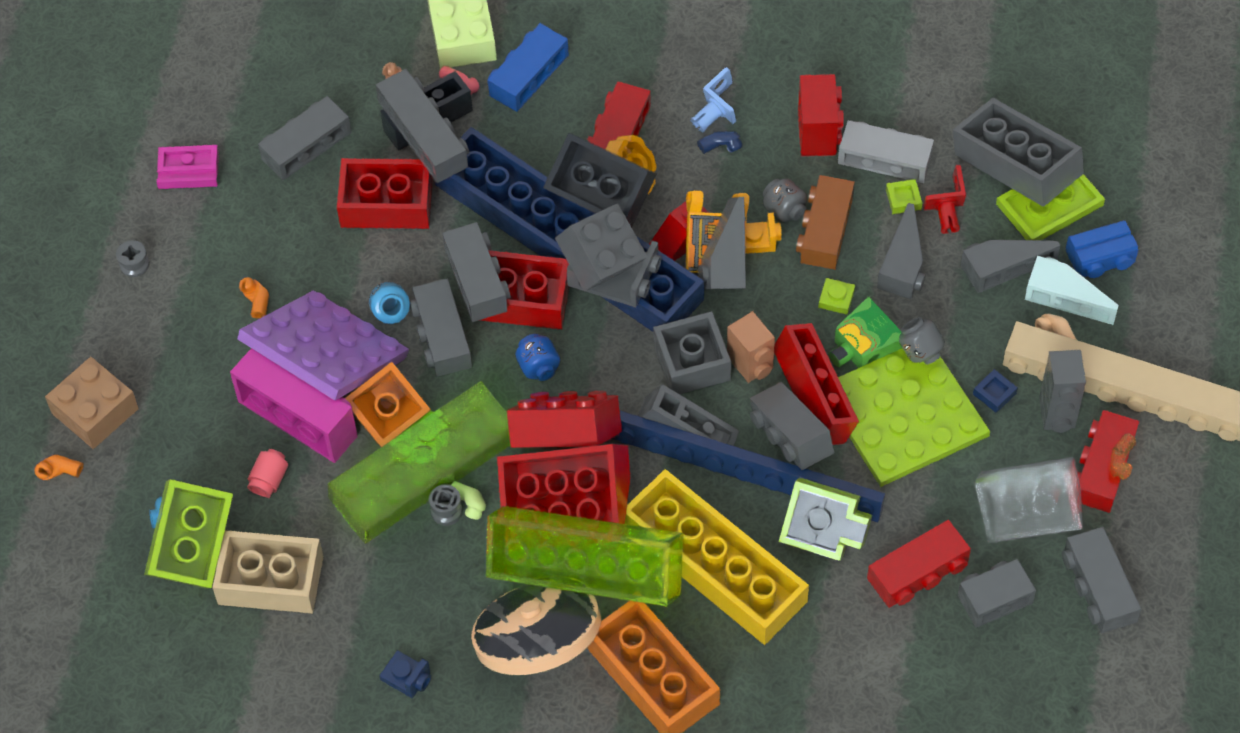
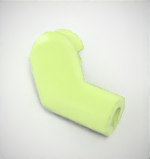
M454 481L451 486L459 491L461 500L465 501L468 506L465 510V515L471 519L479 520L482 517V511L486 509L481 493L475 488Z

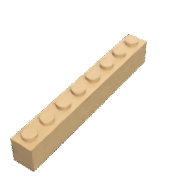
M1016 321L1003 360V366L1008 367L1012 372L1018 374L1028 373L1037 376L1043 381L1049 351L1081 350L1086 378L1085 392L1097 395L1099 399L1105 402L1116 401L1125 404L1133 411H1147L1157 414L1159 418L1171 422L1175 420L1188 424L1191 429L1196 431L1207 430L1216 433L1227 441H1240V391Z

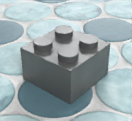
M618 203L570 225L555 237L584 292L632 269L647 258L644 249Z
M712 311L653 327L654 349L667 385L671 390L678 394H683L731 381V360Z

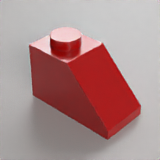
M686 201L669 213L651 242H658V251L674 261L686 254L688 214ZM702 206L701 212L709 213V212Z

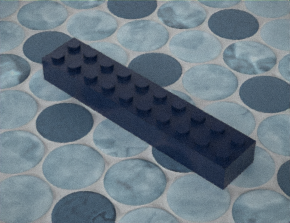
M470 127L460 137L465 141L469 149V154H467L468 168L439 183L435 181V185L538 255L566 259L555 237L570 225L596 213L544 189L543 187L548 177ZM637 237L642 248L647 252L650 245ZM658 251V255L662 256L659 270L656 274H651L649 292L645 298H640L636 308L602 297L652 332L655 326L688 318L704 301V280L660 251Z

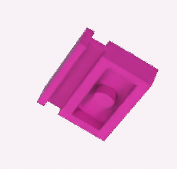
M217 145L159 147L157 166L158 189L217 187L219 157Z

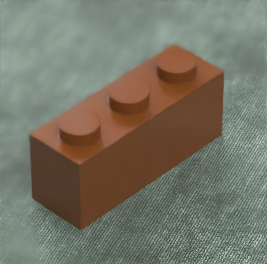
M819 175L817 186H811L808 203H811L812 207L811 210H805L802 227L806 228L805 235L799 234L796 252H801L800 263L836 270L853 200L855 181Z

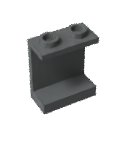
M651 242L648 251L645 252L647 258L635 267L586 292L636 308L640 298H645L649 292L651 274H656L659 270L662 256L658 255V242ZM568 265V286L583 290L571 266Z

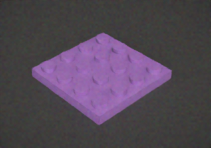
M314 290L241 328L237 338L333 400H337L361 386L389 363L393 362L396 365L402 362L407 357L409 351L407 347L400 344L395 338L385 335L374 328L372 324L364 322L351 314L348 309L338 306L328 300L325 295Z

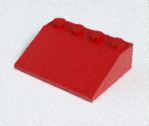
M608 444L497 457L504 552L623 541L630 485L627 445Z

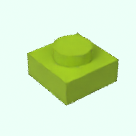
M916 179L886 184V193L892 214L904 213L908 203L914 204L915 211L922 210V200Z
M826 278L818 308L848 315L856 285Z

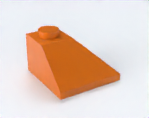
M393 362L389 363L345 398L351 404L353 414L381 448H384L431 411Z

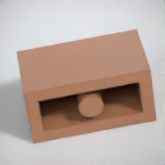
M752 311L727 327V352L731 363L748 383L756 378L761 380L768 376L773 368L775 337Z

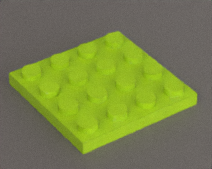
M899 349L838 377L859 420L849 438L880 487L979 442L990 435V430L941 356L935 362L925 365L924 362L913 363L909 360L904 350Z

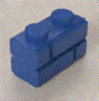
M1120 221L1068 236L1065 250L1076 272L1083 277L1097 278L1110 269L1124 270L1129 268L1136 261L1138 245L1133 235H1131L1126 221Z

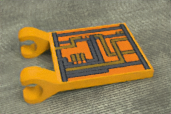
M696 190L689 191L686 194L688 211L686 269L692 273H698L702 256L722 213L701 212L704 195L702 191ZM747 193L733 194L732 198L744 197L746 251V222L749 195Z

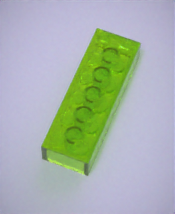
M480 381L327 483L328 498L364 544H366L428 502L429 495L434 488L443 484L452 485L454 481H459L509 447L510 436L507 412L483 382Z
M502 506L487 516L486 578L660 606L670 605L681 595L683 533Z

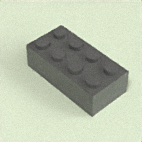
M995 98L990 99L953 129L954 149L957 157L1043 207L1084 174L1082 147Z

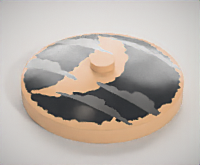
M562 580L535 582L509 591L488 605L479 615L473 626L472 643L481 663L495 672L508 675H528L544 672L570 661L591 644L601 625V613L594 595L582 585Z

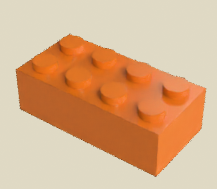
M638 595L601 621L599 631L587 649L659 733H683L720 705V688Z

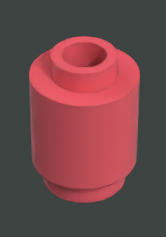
M274 449L260 452L248 477L249 484L247 488L254 494L270 498L272 493L277 491L289 466L288 462L284 460L285 456Z

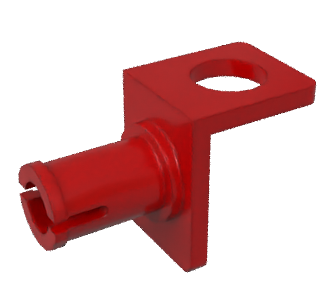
M955 165L953 172L955 192L928 195L924 200V211L938 210L942 234H947L949 228L951 233L960 230L955 207L963 206L966 197L961 165Z

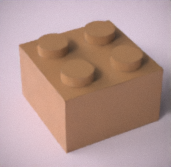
M92 357L88 358L45 396L51 413L92 449L97 447L139 409L133 391Z

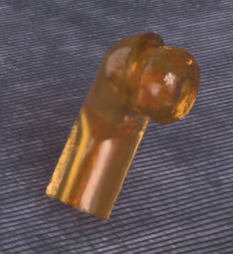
M1124 434L1113 447L1111 454L1110 472L1114 477L1118 476L1122 480L1128 479L1133 469L1131 464L1125 462L1127 455L1136 445V439L1131 434Z

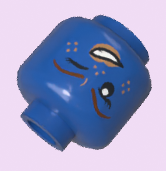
M539 334L526 336L519 342L515 352L516 360L523 374L528 379L548 380L555 374V370L560 364V356L547 336Z

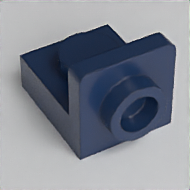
M397 650L379 677L384 683L413 699L418 690L423 692L427 688L431 680L429 662L425 659L417 662Z

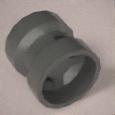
M444 484L432 490L429 495V504L433 520L442 526H450L458 522L463 511L459 491L451 485Z

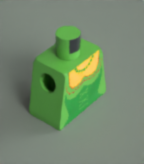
M868 297L837 326L835 330V343L838 346L828 353L829 358L838 368L850 360L860 368L902 349L899 344V336L902 332Z

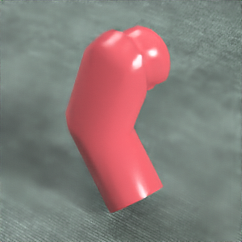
M443 66L440 69V78L456 71L471 90V95L478 92L479 82L477 79L468 78L464 73L448 66Z

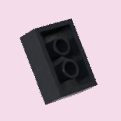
M568 133L543 188L594 213H598L618 203L632 228L657 173L580 136Z

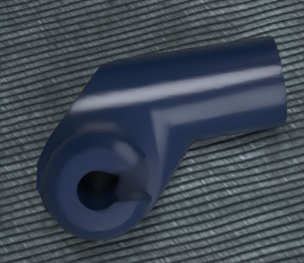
M717 131L697 141V145L703 154L726 144L729 152H734L743 146L739 139L741 136L736 132Z

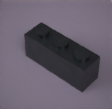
M456 71L424 87V93L427 98L432 97L435 100L441 117L448 118L450 122L473 111L471 90ZM380 110L383 131L399 151L409 146L385 110Z

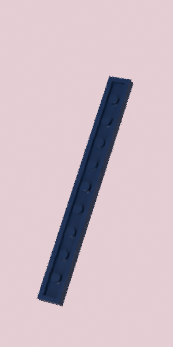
M620 411L622 432L611 439L788 495H792L795 481L799 478L859 495L861 497L857 510L871 514V521L879 522L885 493L812 470H801L796 465Z

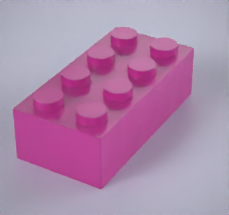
M251 348L230 371L239 403L333 463L341 457L358 437L352 406L345 398L340 397L337 400H333Z

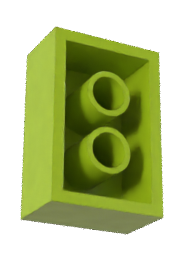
M171 479L167 480L144 575L203 588H212L233 494Z

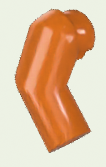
M250 277L242 279L239 289L253 303L251 317L262 318L266 316L269 301L268 290L257 280H253Z
M52 455L35 466L34 472L42 480H50L63 473L78 478L84 465L81 462L60 455Z

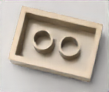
M225 530L213 583V591L218 605L313 614L323 562L320 540Z

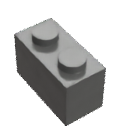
M1016 559L1009 563L1007 561L999 562L990 571L980 575L974 573L964 578L959 586L958 598L975 628L1033 604L1036 589L1019 560Z

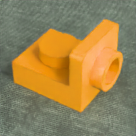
M767 213V222L746 223L745 254L776 251V241H781L780 223H775L774 213Z

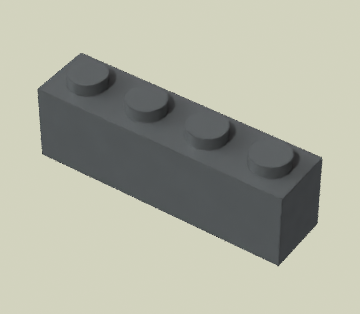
M405 69L376 84L378 102L437 183L468 168L467 154H469V149L465 141L455 136L451 122L448 118L441 117L435 100L432 97L427 98L423 85L417 77L413 78L408 70Z

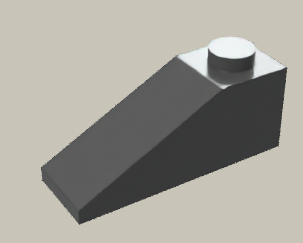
M744 197L729 198L702 256L701 265L698 267V277L704 280V289L746 288Z
M908 203L879 271L877 289L912 299L915 290L921 291L926 274L921 273L923 257L914 204Z
M988 240L980 244L974 243L963 250L961 267L977 293H980L1031 272L1037 256L1058 260L1061 245L1058 241Z
M663 384L645 397L638 413L639 417L734 446L739 433L738 429Z

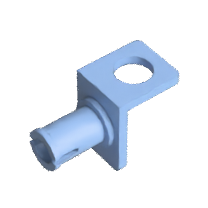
M727 67L703 88L708 104L690 119L696 128L700 126L699 130L702 133L720 116L727 118L732 124L736 122L733 108L719 97L733 83L731 72ZM722 79H724V81H723V83L720 85V87H718L717 89H715L716 86H717V84H718Z

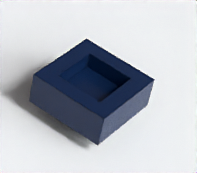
M994 369L974 388L973 395L997 413L1017 394L1018 387Z

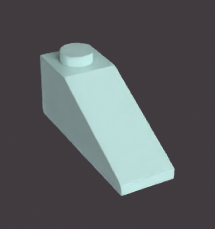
M1037 256L1028 282L1025 300L1111 325L1114 324L1118 304L1068 264L1059 262L1054 258Z

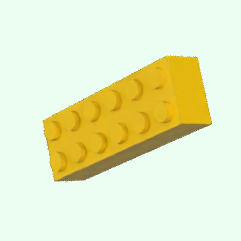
M666 469L627 505L624 530L762 644L766 645L808 602L809 585Z

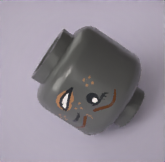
M775 179L764 189L763 206L770 213H774V217L780 222H789L792 219L796 221L804 215L807 195L791 179Z
M917 317L901 327L900 331L902 333L899 336V344L910 361L913 363L924 362L925 365H928L940 358V351L944 347L945 340L932 320Z

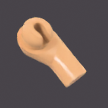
M1044 314L1035 321V327L1076 340L1068 321L1063 317Z

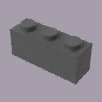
M326 96L319 102L313 103L296 118L290 119L273 134L267 135L258 144L261 159L284 181L352 133L349 116Z
M477 222L443 232L444 249L472 322L507 312L506 299L511 298L506 281L500 282L498 274H501L497 257H491L488 250H491V243L487 232L481 233Z
M448 278L412 287L414 299L410 300V308L413 318H420L421 324L416 325L420 342H427L428 349L424 350V355L428 368L434 367L436 377L472 368L469 347Z
M1081 350L1049 351L1039 396L1044 430L1063 433L1076 426L1086 385Z
M782 382L750 398L752 407L750 417L756 428H762L766 432L769 441L773 445L777 444L782 449L785 458L789 462L794 461L801 470H804L834 454L830 430Z
M1104 527L1067 537L1065 549L1062 551L1063 562L1066 568L1072 569L1075 574L1074 584L1080 597L1085 596L1089 605L1087 606V614L1090 622L1093 625L1097 624L1101 633L1137 623L1141 607Z

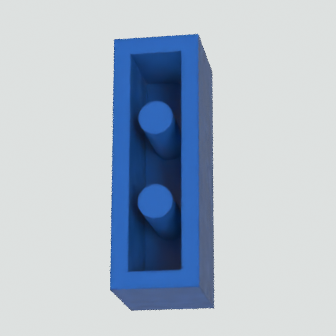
M540 23L533 31H529L525 35L523 42L516 50L510 51L505 62L498 69H494L488 77L489 96L518 112L569 55L568 39Z

